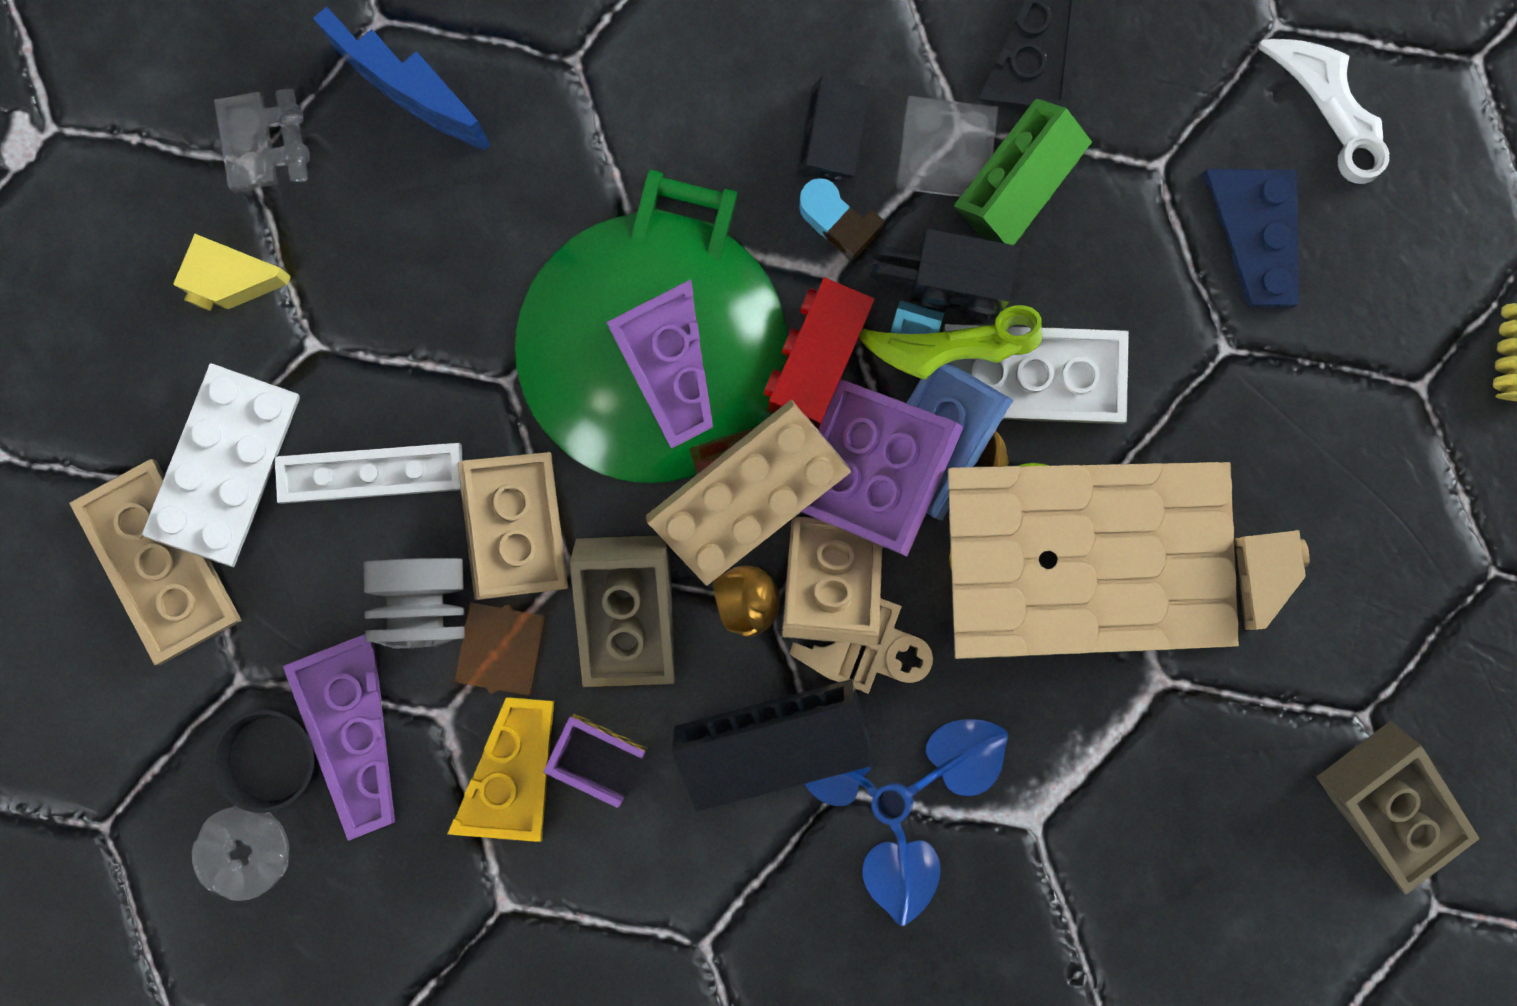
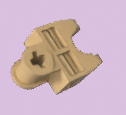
M881 598L877 645L834 642L824 647L814 645L812 650L793 642L789 652L790 655L823 676L837 682L850 680L849 678L861 646H864L865 649L853 682L857 690L868 694L877 672L901 682L914 683L926 677L933 664L931 649L925 641L894 629L902 606ZM909 646H912L916 649L915 657L921 660L919 667H910L907 673L901 671L902 662L896 659V654L898 651L906 652Z

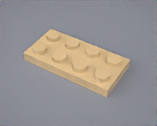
M791 399L646 515L647 523L707 586L851 473V470Z
M150 459L69 504L154 665H162L242 620L209 559L142 536L165 477L157 460Z

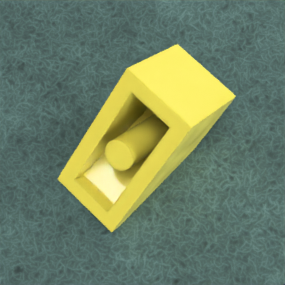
M194 234L173 285L187 293L185 301L211 311L213 304L231 309L288 285L291 276L280 267Z

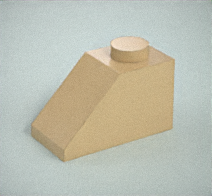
M1299 530L1234 539V554L1245 630L1266 629L1306 577L1305 567H1308L1310 560L1309 549L1306 541L1300 539Z

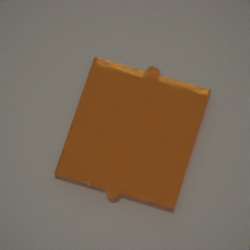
M470 603L465 626V638L462 641L455 682L485 687L489 693L502 690L531 695L545 616L514 611L511 605L498 608Z

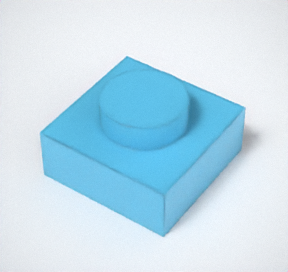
M900 300L890 333H938L944 313Z

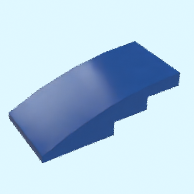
M327 6L313 17L332 46L369 83L401 108L439 131L479 149L485 150L491 145L478 120L417 51L402 63L373 29L369 30L357 41Z

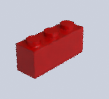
M825 277L818 290L809 288L799 312L806 315V319L800 331L794 328L791 329L782 350V354L789 356L782 372L776 369L773 370L763 394L771 397L767 411L775 413L792 399L817 430H819L859 338V334L870 313L874 298Z

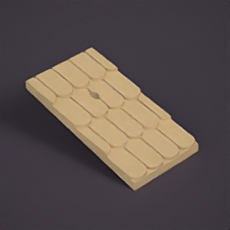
M1230 462L948 468L955 659L1239 646ZM1045 551H1051L1057 556V564L1052 569H1044L1039 563V557Z

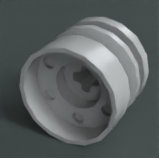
M401 559L363 562L364 593L386 597V606L365 611V619L386 618L387 629L365 630V642H375L392 648L439 647L450 641L465 638V627H443V616L464 615V608L443 604L444 594L464 590L463 559Z

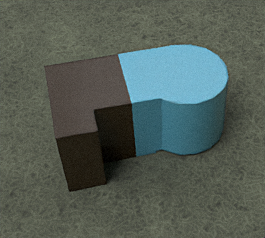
M818 178L811 180L805 184L801 191L799 209L802 217L852 263L883 230L885 221L871 209L862 218L840 199L837 187L827 179Z

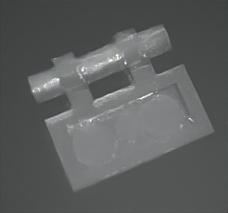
M293 89L276 91L278 107L267 109L265 108L264 97L260 92L214 100L228 188L231 191L238 192L277 185L275 167L283 165L288 166L290 181L301 182L308 179L306 163L310 161L308 146L302 143L299 124L303 122L301 106L296 105ZM269 127H282L285 146L272 148Z

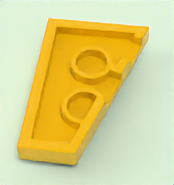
M513 697L505 699L477 769L469 782L464 799L447 834L535 842L542 841L548 774L543 772L550 756L554 701Z

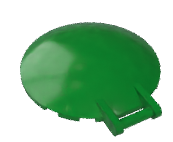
M651 169L646 178L638 213L615 217L580 232L559 248L543 265L525 296L519 314L515 354L518 377L525 400L543 431L558 447L571 458L600 474L618 480L654 484L674 482L697 475L770 416L771 412L767 411L771 397L763 393L773 370L776 369L782 372L787 362V355L782 354L787 340V327L783 309L770 279L751 254L733 238L728 236L738 191L724 188V191L720 192L664 178L663 172ZM659 195L718 210L715 224L656 209ZM691 279L713 427L670 448L606 322Z

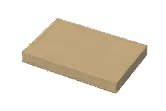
M551 452L459 461L457 464L474 600L567 589L568 583Z
M798 516L792 518L782 637L877 645L880 618L882 546L816 518Z

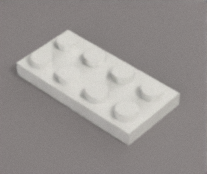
M945 324L943 332L979 327V325ZM1010 327L1007 332L1015 336H1021L1028 333L1031 329L1029 327ZM1042 328V342L1037 349L1030 353L1011 355L999 363L978 358H966L950 362L1013 399L1002 420L1124 424L1127 422L1129 331Z
M210 363L142 536L234 568L275 464V457L278 456L299 402V394Z

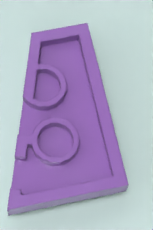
M689 279L606 322L670 448L713 427L701 355L699 329L694 308L692 282Z

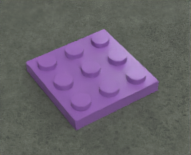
M841 379L818 431L847 463L851 473L801 512L904 556H908L964 427L953 420Z

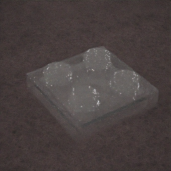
M908 96L896 189L961 197L993 155L998 107Z

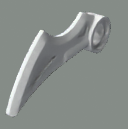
M1288 39L1262 40L1258 48L1282 65L1301 83L1344 147L1338 156V167L1341 174L1348 181L1355 184H1365L1373 181L1386 169L1389 163V151L1383 142L1381 118L1363 109L1350 93L1346 75L1349 55L1306 41ZM1358 148L1369 150L1375 159L1373 169L1362 170L1358 168L1352 160L1353 151Z

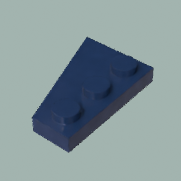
M1206 169L1202 174L1207 188L1211 189L1217 207L1215 212L1220 227H1224L1233 253L1231 259L1248 307L1294 308L1298 305L1297 170Z

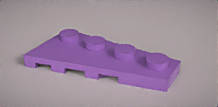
M364 634L284 665L285 674L347 840L349 841L394 823L395 817L375 642H365Z

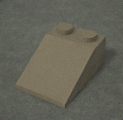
M659 535L576 539L570 559L582 686L674 684L672 577L669 545Z
M1389 721L1317 776V779L1337 809L1405 895L1480 839L1423 747L1392 721Z

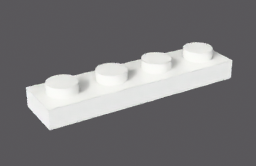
M460 443L277 456L275 457L277 503L286 504L458 491L461 488L457 463L462 461V445Z

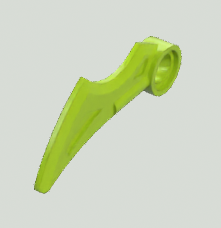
M1015 305L1001 311L993 325L926 334L885 333L862 329L859 334V340L888 364L910 375L926 380L935 370L955 360L978 358L999 363L1011 355H1024L1034 351L1042 342V319L1033 308ZM1014 325H1025L1031 329L1028 333L1021 336H1015L1007 332Z

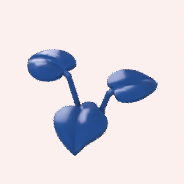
M978 719L956 720L941 726L931 735L926 745V754L929 760L938 768L908 788L899 783H889L880 789L876 788L870 780L863 777L869 772L871 767L805 783L807 789L816 798L834 806H845L854 801L859 791V785L863 786L868 791V794L873 797L872 810L874 815L881 822L890 824L891 830L894 831L897 838V843L884 841L874 846L864 860L862 875L864 884L872 898L890 914L898 925L904 926L926 908L938 887L941 872L938 855L931 844L923 840H916L906 844L905 834L900 822L912 811L913 795L941 775H943L947 788L958 795L974 796L987 791L998 779L1002 770L1005 748L1008 741V733L1004 728Z

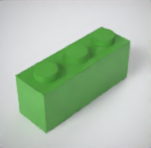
M1035 99L954 207L981 238L1014 245L1071 169L1077 164L1092 141L1067 108Z

